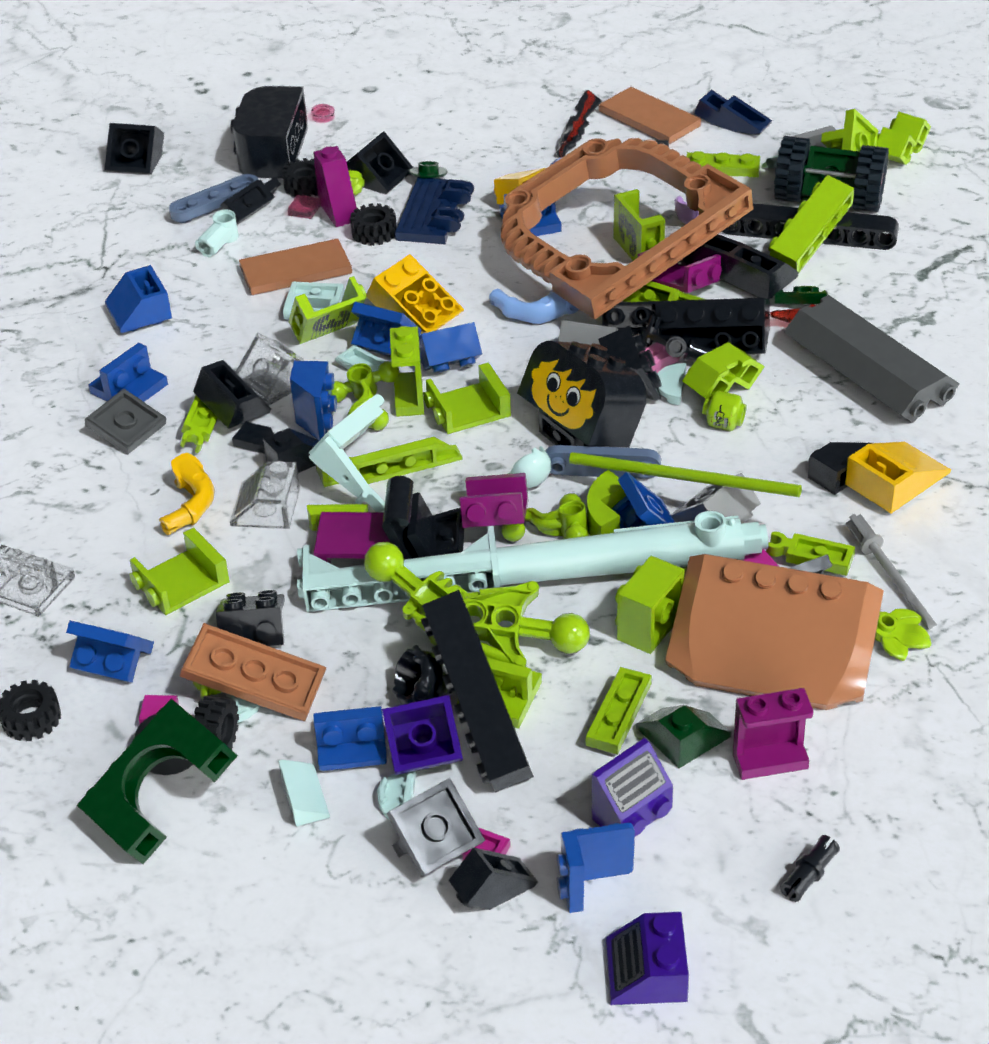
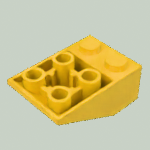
M411 254L376 276L366 293V297L376 307L406 315L422 329L421 334L438 330L464 311V308Z
M905 441L867 444L848 457L845 485L889 513H893L948 475L951 469Z

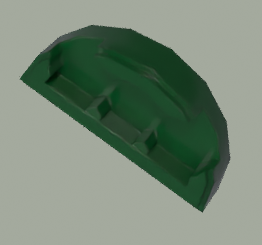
M816 286L793 287V292L778 291L774 295L775 304H820V299L827 296L828 292L826 290L819 292V288Z

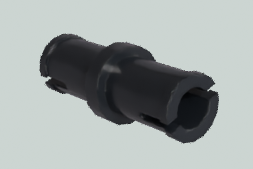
M821 835L809 853L802 855L797 860L796 869L781 884L780 889L785 897L792 890L794 891L789 900L799 902L811 884L823 877L824 868L840 851L839 844L835 840L828 847L826 846V843L831 838L830 836Z

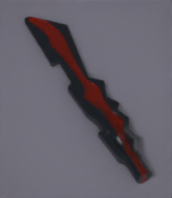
M585 90L575 107V110H579L576 116L570 117L566 126V132L561 135L559 148L556 152L560 158L564 157L570 149L576 146V142L581 140L582 134H585L584 128L589 125L586 118L602 103V100L590 90Z

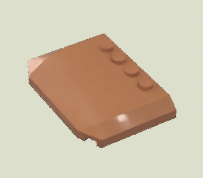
M708 554L689 557L665 658L666 665L670 668L674 667L686 676L689 682L700 687L748 696L804 688L812 708L822 710L838 708L839 704L855 700L856 703L861 702L864 698L884 590L865 581Z

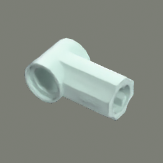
M227 209L214 213L213 224L195 241L196 249L203 256L210 258L224 244L238 239L239 234L235 213Z

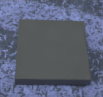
M122 389L85 418L86 427L127 455L166 424V417L126 389Z

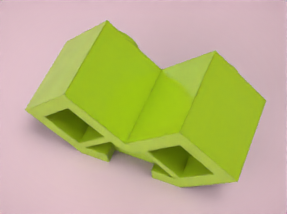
M898 112L897 117L891 121L890 127H883L881 133H878L877 147L889 148L888 160L907 165L911 161L910 155L912 153L918 154L922 150L931 126L926 119Z
M728 342L698 357L688 369L682 382L702 397L711 399L716 391L728 392L734 382L749 390L765 366Z

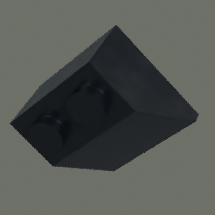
M109 123L104 170L152 174L162 157L164 132L151 125Z
M385 131L347 161L348 171H358L362 174L364 179L363 188L385 195L409 175V170L413 168Z

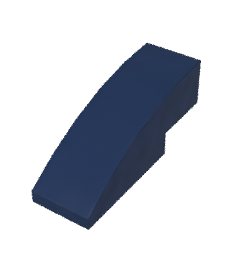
M712 89L699 100L694 112L696 116L713 125L744 134L759 135L772 123L770 118L735 95L727 100Z

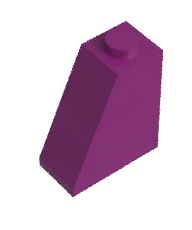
M328 146L322 150L314 151L319 204L336 228L351 224V213L354 212L357 206L345 156L337 146Z

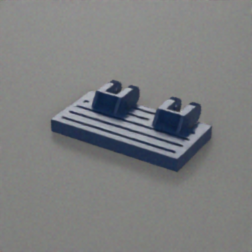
M417 178L395 231L396 241L445 245L448 239L447 232H456L461 227L460 222L464 219V212L458 209V204L464 205L469 203L474 192V185L470 181Z

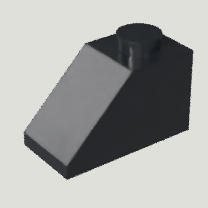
M291 428L279 431L263 439L267 466L281 481L316 466L309 458V452L319 442L317 439Z
M830 442L822 448L815 450L809 458L808 478L836 495L847 487L845 481L848 457L867 444L872 443Z
M474 847L448 880L457 892V899L468 908L477 907L488 910L534 888L538 883L519 857Z

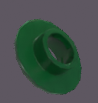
M421 161L417 167L409 170L412 176L427 179L444 177L448 172L447 169L439 167V163L435 161Z

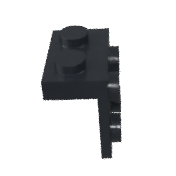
M276 590L260 591L258 596L245 597L243 592L227 594L226 598L221 600L216 610L217 628L266 646L284 645L282 608L285 602L284 595L277 594Z

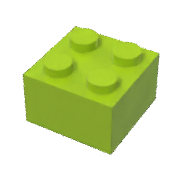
M650 556L642 566L639 565L635 569L631 579L625 585L622 584L619 587L615 596V601L617 602V616L615 619L617 640L648 654L655 650L673 628L683 587L685 569L654 556Z

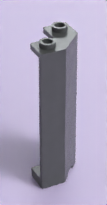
M830 295L821 298L820 304L812 308L807 305L799 309L784 331L785 334L911 422H915L925 412L926 405L930 400L940 406H944L946 402L953 398L956 388L960 384Z

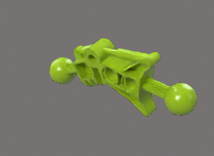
M390 542L374 544L365 555V570L371 578L379 582L392 580L410 595L409 601L402 609L403 617L407 620L413 618L415 624L423 631L425 630L421 618L426 617L422 605L459 590L470 616H477L481 619L473 624L479 639L490 644L481 642L486 657L526 667V658L519 648V636L551 640L555 648L565 654L579 652L589 641L590 628L582 616L577 614L564 613L554 621L523 617L527 606L539 595V585L535 581L517 586L479 589V592L467 593L459 585L452 586L453 581L451 578L444 579V572L442 571L434 572L424 581L420 580L404 566L402 552L396 545ZM501 621H509L513 625L510 627H501L500 625H498V623ZM434 635L428 637L434 646L437 645Z

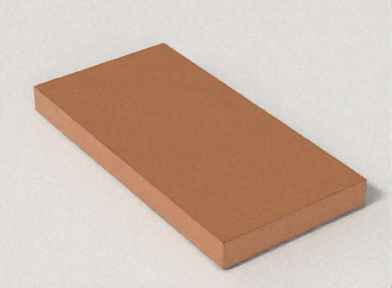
M629 87L599 104V111L658 140H669V144L701 126V118L634 87Z
M338 238L239 260L241 271L251 295L291 287L292 282H315L352 273V265Z
M203 623L181 669L180 677L305 722L327 667Z

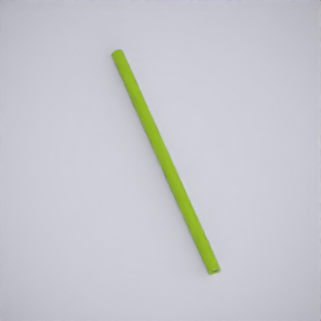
M571 452L569 456V463L575 465L800 497L802 492L801 485L575 452Z

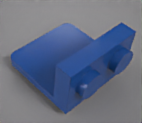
M614 823L608 826L561 832V854H557V866L560 877H557V889L559 898L566 899L569 913L584 911V881L630 874L633 871L635 844L633 824Z

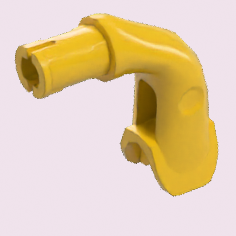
M183 453L172 459L171 467L176 476L174 480L176 487L179 489L184 488L193 497L181 504V508L159 518L160 526L166 535H171L186 525L196 524L214 500L215 488L210 477L204 471L201 462L189 453Z

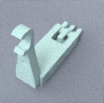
M379 394L367 400L330 429L310 450L309 458L320 469L357 497L356 504H362L365 501L376 512H384L385 502L368 485L343 451L344 448L361 436L384 412L380 408L384 403V398Z

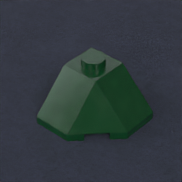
M686 705L661 708L636 723V729L678 768L683 767L729 739L732 734L710 712Z

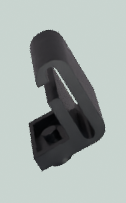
M406 476L390 478L386 487L382 528L390 542L396 545L402 552L404 560L462 552L465 528H463L461 507L432 515L420 492L413 494L414 482Z

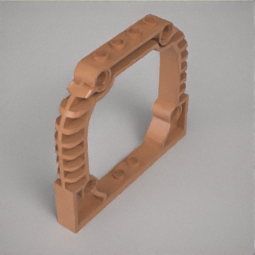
M595 138L585 142L506 195L505 204L507 209L502 219L501 240L507 254L514 261L521 263L524 268L531 270L536 276H541L545 282L551 283L553 292L596 320L752 211V191L748 186L713 166L706 164L701 168V165L697 162H691L688 157L680 156L676 150H670L667 145L658 144L654 140L647 139L642 142L640 138H630L621 143V140L618 138L608 141ZM619 169L641 170L656 176L686 194L687 206L691 210L698 211L699 216L626 266L619 262L591 263V259L588 256L581 254L569 257L529 231L540 222L542 210L587 180L606 178Z

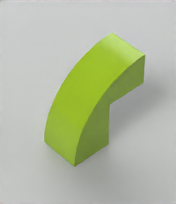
M609 469L597 477L588 491L587 520L590 536L614 533V529H620V515L612 510V508L626 494L618 481L619 477Z

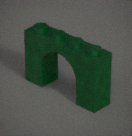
M170 699L156 713L155 717L143 731L133 739L132 743L120 757L110 765L109 769L97 783L86 792L77 806L123 850L144 864L167 838L143 815L139 807V789L148 772L165 760L180 758L190 761L215 783L238 755L173 699Z

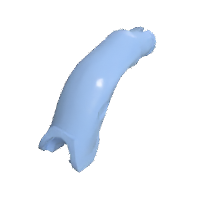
M500 289L493 290L489 296V299H491L490 303L502 310L504 316L533 324H543L565 314H574L579 310L553 292V289L550 291V294L531 303L520 301L516 297H509Z

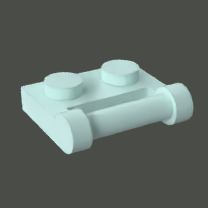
M292 282L284 304V319H289L295 297L306 294L314 312L340 303L345 292L344 284Z

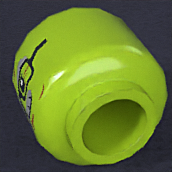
M716 391L711 399H705L702 414L707 415L706 420L710 427L733 431L737 426H742L747 405L743 404L742 397L739 395Z

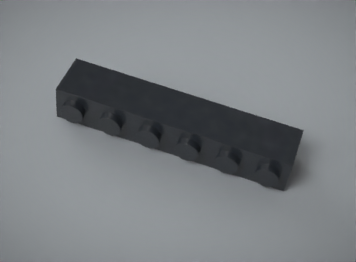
M457 590L423 604L422 607L426 617L421 618L422 625L428 637L434 635L437 645L431 648L438 665L445 664L448 674L442 677L449 694L456 693L459 703L455 704L454 708L460 723L467 722L470 733L465 734L472 754L478 752L482 763L476 766L483 783L490 782L496 793L534 777L460 591Z

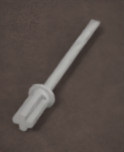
M852 514L846 525L860 543V550L866 555L874 554L915 612L922 617L921 620L930 630L937 625L882 551L881 547L884 540L881 535L875 534L861 514L858 516Z

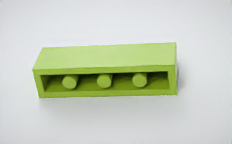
M829 175L821 183L818 182L814 186L807 201L804 200L800 204L794 218L787 220L780 236L772 239L768 248L770 256L785 262L800 273L852 206L854 188Z

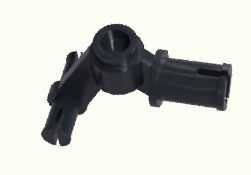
M650 314L646 330L643 329L641 333L646 348L652 345L653 341L664 345L666 352L670 356L680 357L684 354L683 359L686 361L688 359L696 361L698 357L714 350L694 343L693 339H690L686 345L684 339L679 335H671L666 339L656 334L662 318Z

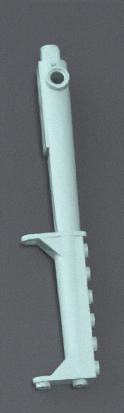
M705 511L698 514L692 521L614 529V533L496 548L494 526H487L488 533L462 552L405 559L404 566L422 581L434 572L442 571L444 572V579H452V586L459 585L467 593L479 592V589L527 583L530 581L539 582L633 573L650 556L680 568L688 566L689 557L702 554L744 561L745 555L762 553L763 549H768V534L765 524L759 525L758 522L741 523L738 515L725 517L716 511ZM310 544L303 545V548L297 549L299 567H303L302 579H297L299 598H304L307 612L403 602L410 599V595L392 580L379 582L371 578L364 565L338 568L312 555Z

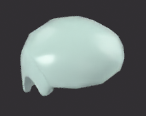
M542 446L539 447V450L533 448L532 453L518 460L508 474L526 473L527 488L536 487L548 477L551 471V460Z

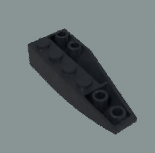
M665 226V238L681 227ZM718 234L682 259V261L692 264L716 254L721 255L722 271L720 279L759 298H766L768 300L795 280L799 272L783 261L744 243Z
M766 298L620 302L602 315V326L615 327L618 330L630 326L635 335H641L642 330H646L650 314L662 318L656 334L666 339L671 335H679L684 339L686 345L690 339H693L694 343L716 349L729 342L747 354H766L770 330V300Z

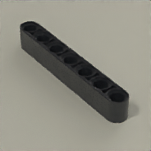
M753 203L752 211L722 232L728 235L773 239L774 237H779L783 232L785 224L780 222L786 223L788 219H793L797 214L798 207ZM846 212L835 226L837 229H833L822 244L889 250L896 245L899 223L890 216Z

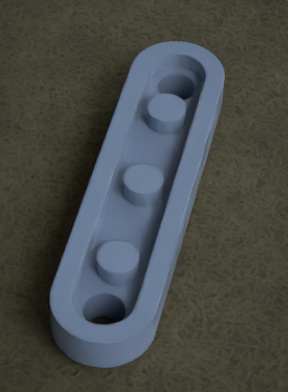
M252 174L240 175L174 201L169 205L170 217L179 223H186L200 215L209 214L213 210L220 208V205L226 199L258 178Z
M553 445L545 450L551 460L550 473L554 475L599 477L608 470L570 464L569 456L571 452L661 465L659 453L645 448ZM610 470L619 478L625 473L623 471ZM629 473L634 478L650 479L655 477L650 475Z

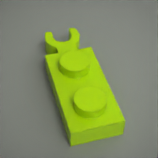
M195 396L183 424L180 447L184 448L187 442H192L196 445L195 452L199 453L204 441H209L218 418L197 396Z
M772 532L766 552L773 557L785 555L787 563L796 565L828 554L832 567L824 571L847 576L855 555V546L794 533L791 539L787 538L783 533Z

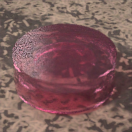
M328 104L314 106L311 109L312 120L317 123L332 121L335 118L334 107Z

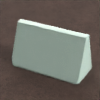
M279 760L280 774L295 825L300 826L330 818L314 764Z

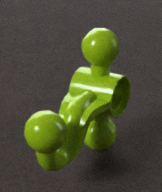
M384 361L380 364L378 370L372 372L370 366L365 363L355 364L347 371V382L334 381V389L331 390L332 395H336L338 403L344 400L348 393L353 392L354 397L358 400L351 406L348 413L350 415L367 400L376 395L378 391L376 382H394L399 376V367H392L391 361ZM382 409L384 412L369 428L375 430L385 428L389 423L388 413Z
M575 493L564 495L560 499L559 508L549 513H541L537 509L527 508L525 521L534 524L544 534L563 536L564 539L589 536L586 506ZM523 523L502 525L501 532L506 540L516 542L524 536L525 526Z

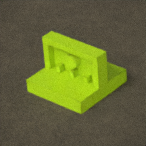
M856 109L846 110L844 129L822 133L821 142L827 148L860 152L862 145L877 147L878 129Z
M487 657L514 728L519 729L542 683V673L532 671L531 668Z

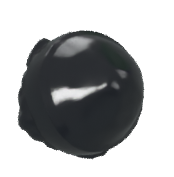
M414 645L411 649H407L397 661L395 686L392 692L396 694V698L400 700L401 704L404 705L441 697L448 692L442 677L448 674L443 664L438 665L434 653L421 650L418 645Z

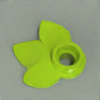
M903 608L895 609L890 613L880 612L875 640L881 642L883 649L889 655L905 661L908 655V648H930L932 644L928 632L919 625L922 617L918 613Z

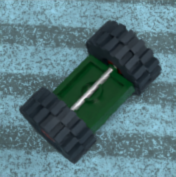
M783 136L775 171L774 198L801 202L803 197L809 198L814 186L818 182L821 183L829 175L854 188L853 209L879 212L886 180L889 148L862 145L859 152L811 146L810 139Z

